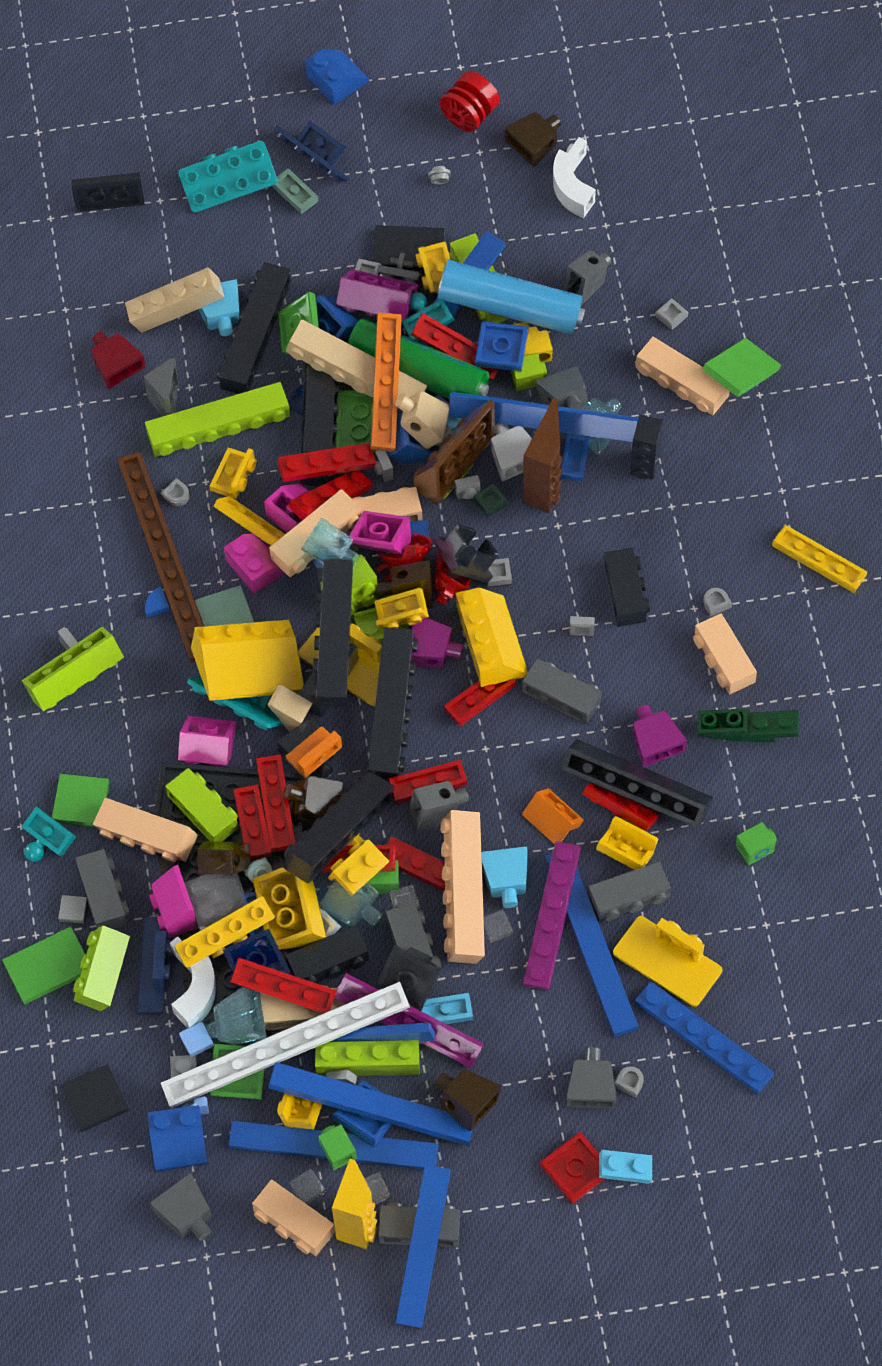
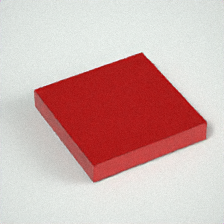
M578 1132L540 1162L541 1168L572 1204L605 1180L604 1178H599V1153L581 1132Z

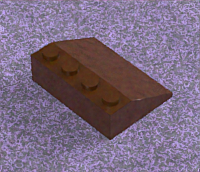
M555 398L552 399L523 455V503L550 513L553 505H558L562 495L559 492L562 481L559 480L562 474V469H560L562 457L560 456L558 399Z
M489 400L473 410L466 418L463 417L453 434H448L445 437L440 449L431 453L427 464L423 468H418L413 476L414 487H416L418 493L438 505L455 485V480L460 479L491 443V438L495 436L494 401Z

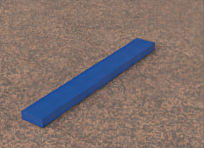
M451 392L449 417L466 418L473 410L492 400L495 402V423L537 429L549 405ZM558 406L559 432L633 442L638 417Z
M553 853L545 855L548 867H550ZM576 869L567 916L613 1036L617 1037L638 1030V1024L578 869Z
M277 1062L275 1063L268 1086L269 1089L465 1146H469L473 1129L471 1132L468 1131L445 1111Z
M232 1121L229 1148L327 1159L319 1144L318 1136L322 1132L320 1130ZM347 1134L356 1150V1163L424 1170L425 1165L436 1166L439 1148L437 1143L382 1137L374 1147L356 1134Z

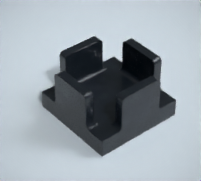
M457 524L447 538L437 536L433 543L452 573L489 583L493 577L489 567L498 557V552L490 540L485 539L476 551L474 546L469 545L477 534L476 530L461 524Z
M395 945L375 988L381 990L400 982L409 1005L422 1012L439 978L441 967L432 963L433 957L410 947L408 950H404Z

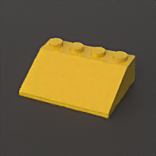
M289 620L195 627L191 650L209 701L273 695L278 685H283L295 693H299L303 688L304 683L296 638Z

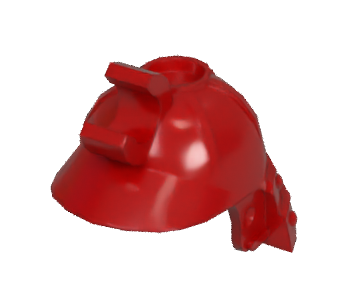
M413 532L411 542L405 547L403 554L376 551V554L384 560L378 564L377 570L380 572L384 568L389 569L390 572L384 577L385 580H391L392 567L423 561L431 550L433 541L428 536Z
M438 551L437 566L433 573L432 583L436 589L435 591L439 593L436 601L445 605L448 598L452 599V597H456V593L469 589V583L472 579L452 573Z

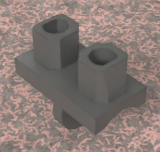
M401 252L399 259L390 258V264L397 265V268L378 265L377 272L380 273V276L393 279L395 276L402 277V281L417 284V281H421L422 274L404 270V267L413 268L414 261L406 260V253Z

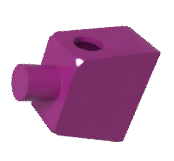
M428 618L422 619V622L412 625L411 630H414L415 638L419 639L417 653L413 652L412 661L416 662V667L444 668L447 656L461 659L464 644L452 642V629Z
M644 705L636 710L639 720L633 723L632 732L642 767H647L686 751L687 740L667 712L661 711L653 714L649 705Z

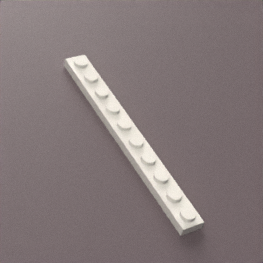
M395 983L161 1082L169 1106L173 1108L275 1065L276 1062L280 1063L410 1008L401 983Z

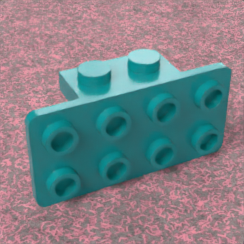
M258 141L241 148L237 146L230 147L224 150V154L219 156L216 153L203 158L204 161L180 169L179 177L191 210L197 213L276 185L278 179L263 141Z
M201 675L188 679L187 683L192 686L194 692L201 695L207 694ZM272 695L212 700L220 706L227 705L234 709L233 712L240 717H248L254 720V724L259 728L267 730L268 728L283 725L273 711L268 708L267 704Z

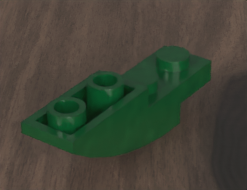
M747 708L698 711L697 733L700 736L729 741L776 742V738L799 737L798 710L748 712Z

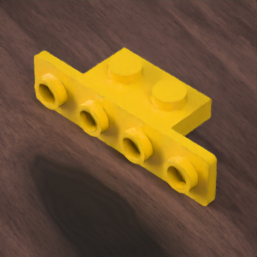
M259 897L176 944L175 949L185 967H190L209 955L215 958L226 952L225 946L232 942L235 946L248 939L246 934L274 919V915L264 897Z

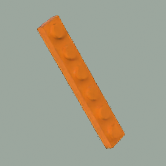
M379 312L377 314L371 450L395 451L397 406H395V402L398 398L402 314Z

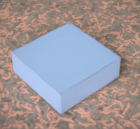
M203 1022L179 1033L190 1057L214 1046Z

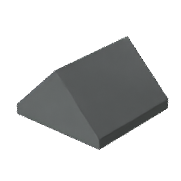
M170 358L144 376L148 401L162 417L174 413L179 387L175 358Z

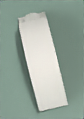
M578 137L574 144L571 143L566 152L559 149L553 166V187L561 204L570 212L584 219L595 203L596 189L582 183L574 175L575 169L586 155L587 141Z
M176 937L170 942L172 953L182 962L175 949V945L182 941L179 937ZM208 956L192 966L186 967L192 974L191 985L180 998L172 1003L173 1013L187 1028L203 1021L214 1003L216 981L212 963Z

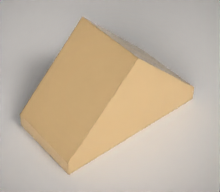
M278 685L267 705L286 729L291 732L302 723L312 703L283 685Z

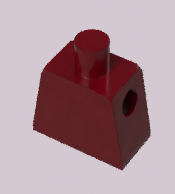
M99 332L92 338L96 345L91 349L92 358L108 390L146 368L143 354L121 334H115L107 338L104 332Z

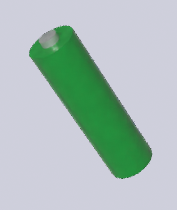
M360 319L350 335L348 344L375 358L377 324L366 319ZM401 335L399 371L427 385L425 390L450 400L451 392L479 396L487 395L489 390L488 371Z

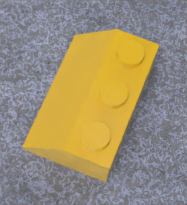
M283 867L253 878L257 899L264 897L274 915V919L263 925L268 950L305 947L326 938L313 880L307 884Z

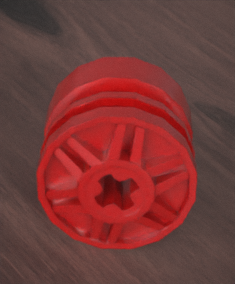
M465 71L454 83V87H451L439 100V106L446 118L454 126L466 132H474L486 119V116H489L500 103L499 94L492 83L479 73L473 71Z

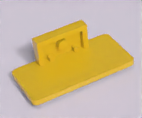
M351 624L350 644L357 647L359 660L348 676L347 690L369 705L375 706L382 644L375 637L365 635L357 625ZM317 628L298 650L299 658L312 667L313 659H318L319 651L314 650L315 636H320V628Z
M638 916L613 950V955L692 1007H697L722 974V967L703 955L704 944H702V941L693 934L688 935L681 930L677 923L670 920L666 921L663 918L656 925L644 916Z

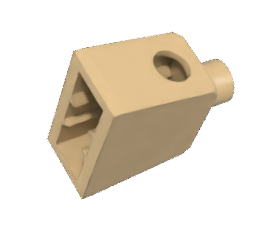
M419 391L411 397L401 394L395 402V406L403 411L400 422L401 426L426 449L442 441L449 405L423 391Z

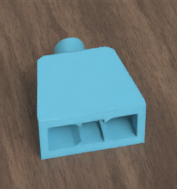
M237 279L221 282L224 298L199 309L207 328L210 330L219 328L221 336L231 335L233 333L232 325L240 323Z
M527 846L481 852L482 873L490 896L492 898L502 897L503 907L505 908L516 907L518 905L517 895L526 893Z

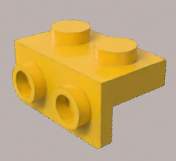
M446 241L427 247L418 248L419 254H415L419 268L423 267L426 276L422 277L425 290L430 289L431 294L438 293L444 266L448 259L451 260Z
M228 447L210 484V491L230 496L237 500L239 493L244 492L246 488V478L249 472L252 473L256 467L257 460L254 458V451L248 448L247 452L244 453Z
M421 588L374 601L378 620L375 621L376 626L384 630V627L399 628L400 625L419 624L422 622V619L429 617L424 593Z
M615 816L611 821L608 831L598 842L596 850L637 870L645 867L653 856L658 838Z
M369 839L363 845L358 842L348 851L351 856L345 861L340 858L330 868L333 872L328 878L331 881L336 879L351 896L389 863V860Z
M284 1093L282 1101L278 1104L277 1112L285 1127L314 1130L322 1104Z

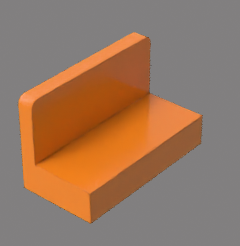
M320 727L287 754L286 760L306 778L342 748L341 737L335 731L330 734L324 727Z
M549 788L536 792L522 813L554 845L555 841L562 842L569 831L579 828L584 821Z

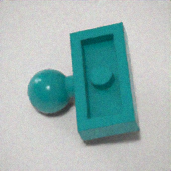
M422 293L412 294L410 308L418 312L402 321L411 339L419 341L410 334L422 313L445 326L455 321L444 300H439L426 307L427 299Z
M38 807L34 808L22 825L23 829L37 839L36 842L29 843L24 850L25 857L31 862H37L43 858L45 845L57 855L63 856L76 838L72 832Z

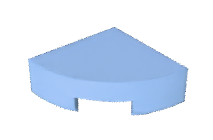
M205 1096L196 1098L192 1105L186 1103L183 1106L199 1105L201 1115L209 1114L208 1102Z

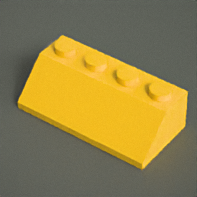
M482 588L456 593L457 611L481 687L525 677L528 670L504 596Z
M350 1159L332 1206L337 1240L367 1249L369 1242H374L378 1227H376L377 1219H375L376 1211H374L375 1203L372 1202L371 1191L356 1161Z

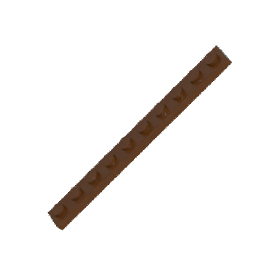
M140 452L118 458L119 467L190 663L195 662L191 650L195 627L204 626Z

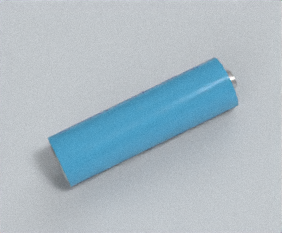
M449 259L444 266L438 289L437 299L570 335L573 334L576 323H582L585 309L580 308L582 295Z

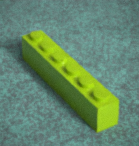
M281 382L146 421L145 426L154 456L157 457L169 455L180 449H190L204 442H213L227 435H237L241 431L251 428L257 429L264 424L283 421L285 418L290 417V410Z

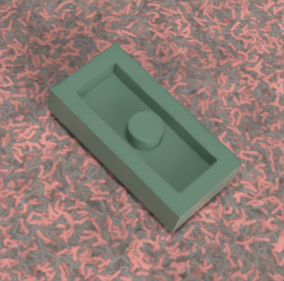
M289 168L277 176L278 182L272 186L300 214H303L319 202L318 196Z

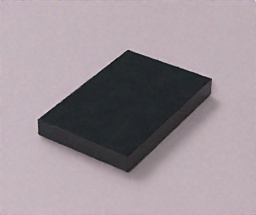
M140 172L71 180L77 212L145 205Z
M376 225L373 262L380 263L382 266L397 268V265L390 264V258L399 259L400 253L403 252L406 253V260L414 261L413 268L404 267V270L424 271L423 267L419 268L415 254H419L418 248L444 242V228Z

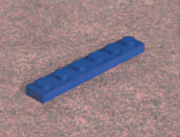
M650 982L635 1000L636 1005L756 1094H759L774 1076V1072L653 982Z

